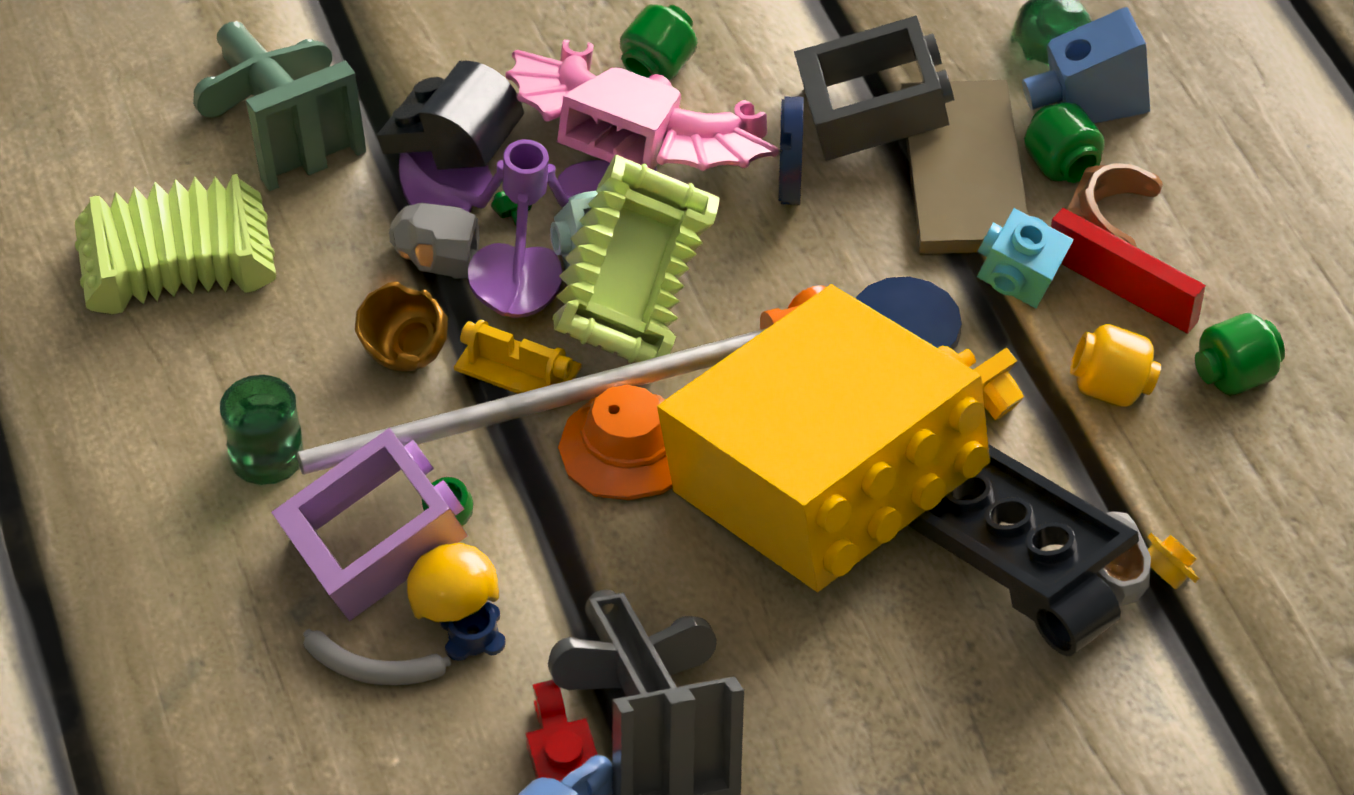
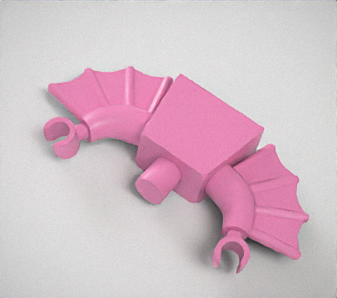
M564 40L562 42L560 61L520 50L512 52V58L515 60L516 65L513 69L508 70L505 75L519 89L517 100L536 108L544 121L549 122L560 117L557 142L607 162H611L614 155H618L640 165L645 163L647 168L652 170L655 169L657 164L663 165L665 163L689 165L701 171L720 165L747 168L749 163L757 158L776 157L779 155V149L776 146L762 140L767 134V114L764 112L755 114L754 105L744 100L736 104L734 108L735 115L730 112L706 114L679 109L681 94L662 75L655 74L646 78L622 68H611L598 76L590 73L594 48L592 43L587 44V50L575 52L569 48V40Z

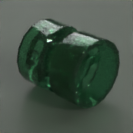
M265 374L248 376L234 382L225 390L220 400V416L224 435L227 438L226 447L232 469L237 476L246 482L258 485L276 484L290 478L300 468L297 452L304 450L295 393L290 385L280 378Z

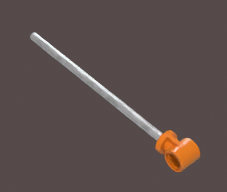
M812 286L801 291L793 298L788 309L780 310L775 308L762 312L760 316V330L405 423L390 427V429L403 446L412 440L418 445L595 398L608 388L622 385L640 386L712 367L826 287ZM388 428L297 452L302 474L306 475L335 467Z

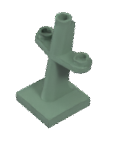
M232 21L220 28L217 33V42L221 46L223 58L230 65L231 69L216 77L210 76L202 79L194 89L193 104L201 115L217 117L246 99L260 179L269 191L279 188L278 175L301 166L308 176L328 168L326 156L345 148L351 147L357 156L367 152L356 76L346 60L330 66L332 52L321 41L305 39L296 45L267 52L241 22Z

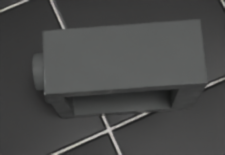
M917 15L794 51L825 161L950 125L945 103L954 101L951 84L946 70L935 71L934 66L942 64L937 42L933 33L923 35ZM916 61L923 84L833 110L827 90L828 86Z

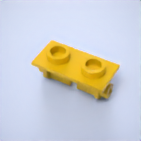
M478 320L476 323L468 321L464 325L460 341L468 346L454 365V370L517 394L575 379L582 368V364L567 357L565 350L562 348L552 349L527 339H523L520 342L514 339L513 334L491 327L484 320Z

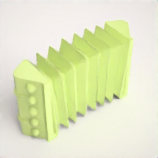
M614 155L596 190L598 194L588 203L591 209L579 220L583 227L570 238L576 247L565 257L570 266L559 275L568 286L556 296L565 305L553 315L552 320H554L555 331L562 334L569 333L570 337L580 340L582 345L586 343L595 347L599 345L602 350L607 352H617L618 356L627 359L628 363L631 364L670 354L676 336L668 326L678 319L670 309L680 302L674 295L684 288V285L678 278L689 270L686 263L697 255L694 250L703 244L698 236L714 224L720 198L694 187L693 183L686 184L647 168L645 163L640 165L621 156Z
M238 174L231 176L226 189L216 176L207 190L196 177H194L188 191L176 179L169 193L165 192L154 182L147 199L134 187L128 204L115 192L111 208L100 196L89 197L90 202L75 220L77 239L75 248L79 253L82 275L80 285L84 290L86 307L90 311L108 314L123 313L132 295L144 304L148 291L158 302L163 287L175 297L181 282L194 294L198 279L208 292L215 280H217L225 293L231 279L245 293L256 291L276 279L273 260L275 252L269 241L266 224L268 215L264 211L261 194L239 179Z

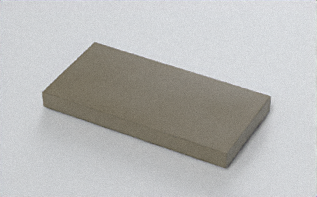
M1007 80L950 81L954 101L945 103L950 125L906 138L920 254L977 252L993 222L1004 227L1013 208L1028 215ZM923 82L902 83L901 90L923 84Z

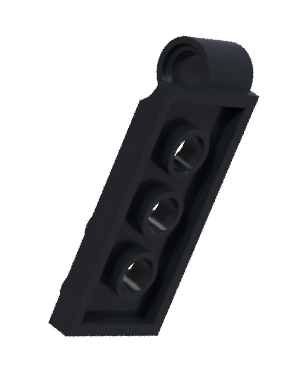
M988 444L990 463L978 475L967 479L942 498L934 508L922 513L909 523L908 526L1008 588L1012 607L1035 622L1041 636L1055 651L1064 656H1072L1120 620L1121 609L1116 596L1096 573L1138 543V532ZM963 497V498L972 499V500H959V499H961V498ZM1004 522L1013 525H1000V523ZM1049 545H1063L1060 549L1053 551L1041 550Z

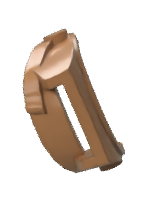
M1114 163L1087 167L1067 210L1136 247V242L1131 236L1110 224L1102 216L1097 203L1105 197L1123 193L1155 197L1160 194L1163 183L1156 174L1131 164Z

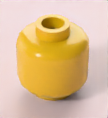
M1105 324L1099 326L1093 333L1084 332L1072 358L1070 373L1077 377L1078 388L1084 395L1119 407H1128L1139 398L1141 393L1150 395L1153 392L1160 375L1161 364L1153 361L1154 349L1150 339L1117 326Z

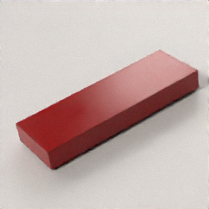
M1062 208L1052 218L1051 228L1074 239L1061 263L1062 265L1187 334L1198 323L1206 285L1067 209Z

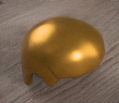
M389 282L368 293L356 311L355 333L365 351L377 363L391 370L415 371L417 368H424L436 359L447 340L448 317L437 300L433 299L432 295L425 289L417 291L406 288L399 282Z

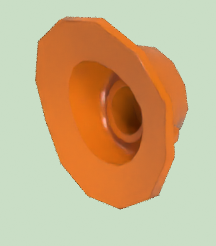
M622 385L608 388L568 417L558 449L569 479L595 497L634 500L661 495L671 489L673 486L657 405L666 399L660 395L652 394L645 388Z

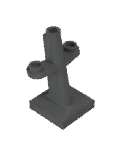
M604 589L592 594L586 602L585 612L600 642L581 640L575 637L561 639L551 649L548 658V669L555 684L565 690L623 689L626 697L613 699L612 795H741L743 687L735 676L676 687L670 676L700 666L710 659L717 644L715 633L710 624L700 617L683 616L674 621L670 627L648 637L624 593L616 594L612 590ZM607 604H614L612 610L604 615L601 607Z

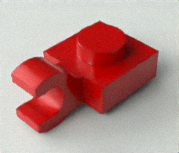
M553 680L532 684L536 698L533 704L541 729L526 732V746L536 779L551 778L561 782L570 772L578 769L589 758L598 754L587 718L568 722L561 689Z

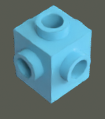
M1013 208L1004 227L993 222L977 252L987 258L977 278L991 284L998 292L1013 296L1037 308L1074 239L1049 227L1043 220Z

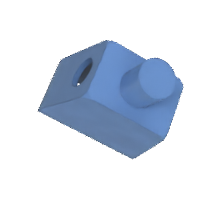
M1128 7L1114 11L1051 39L1047 44L1049 71L1022 79L1023 91L1031 110L1056 102L1057 104L1064 102L1074 103L1087 113L1093 123L1150 112L1146 42Z

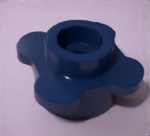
M486 602L478 611L459 621L441 622V627L448 632L449 641L445 645L448 657L456 661H462L469 655H479L484 652L488 655H497L505 648V636L498 631L497 622L501 617L500 609L495 604ZM478 630V633L471 635L468 631Z

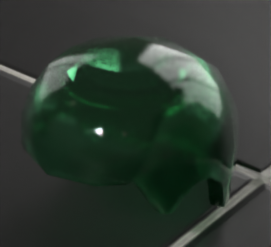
M1028 0L1018 11L1010 39L1012 43L1018 41L1023 49L1026 60L1031 61L1035 59L1049 65L1047 44L1051 39L1090 23L1092 19L1083 4L1078 0Z

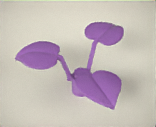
M518 140L511 143L505 149L504 158L497 162V172L492 178L488 166L437 170L431 151L400 153V183L409 205L427 203L454 206L471 212L472 205L477 208L486 207L503 182L502 186L505 194L512 202L518 204L515 247L504 243H494L481 248L475 253L468 267L470 289L476 298L501 316H509L511 318L528 317L547 307L560 289L562 279L559 275L562 273V267L556 253L546 247L525 248L528 205L536 203L545 194L547 183L561 207H564L569 202L568 199L573 195L596 191L610 162L591 160L573 164L566 168L558 176L557 180L555 166L548 164L549 155L546 148L533 140Z

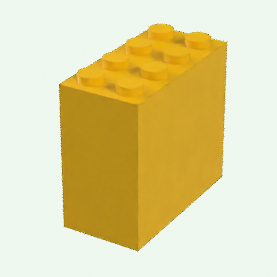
M832 284L657 405L673 491L817 593L838 577L847 574L856 563L881 544L892 540L901 529L925 511L934 508L942 498L967 479L978 475L990 463L981 374Z

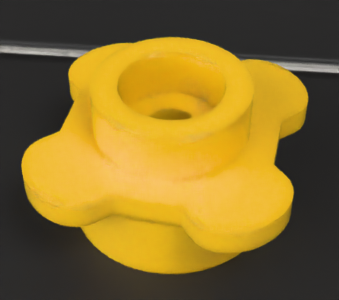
M1152 533L1147 536L1152 542V545L1148 548L1151 556L1150 567L1174 589L1177 590L1188 577L1195 583L1200 579L1190 568L1197 558L1171 534L1163 542Z

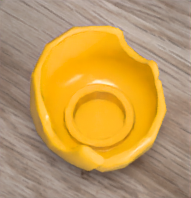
M464 543L439 545L421 555L410 570L407 579V596L414 616L417 619L425 617L434 622L459 621L478 611L488 600L496 602L499 599L498 578L496 569L490 559L476 547Z

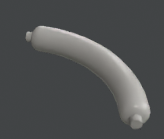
M307 629L303 633L305 637L303 645L317 661L340 675L364 683L408 685L442 677L446 672V667L451 665L448 656L442 658L436 653L403 661L370 659L340 647L322 631Z

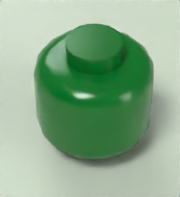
M651 4L642 9L620 37L621 60L626 69L646 78L657 74L664 76L670 81L676 77L697 49L698 41L692 29L693 21L683 9L675 5L665 7Z
M1069 102L1047 105L1038 110L1032 117L1024 137L1026 151L1041 171L1051 181L1080 182L1087 167L1100 166L1105 148L1103 134L1087 113L1079 105Z
M1249 312L1243 313L1204 329L1199 339V352L1195 354V366L1199 376L1206 384L1213 383L1221 392L1229 396L1237 395L1276 378L1280 370V363L1285 358L1284 342L1280 332L1271 321L1263 320L1261 317Z

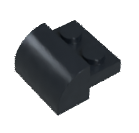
M461 60L445 79L431 77L418 82L400 107L393 112L392 117L377 134V138L383 154L431 151L437 170L486 167L525 113L522 103L517 100V92L504 76L484 64Z

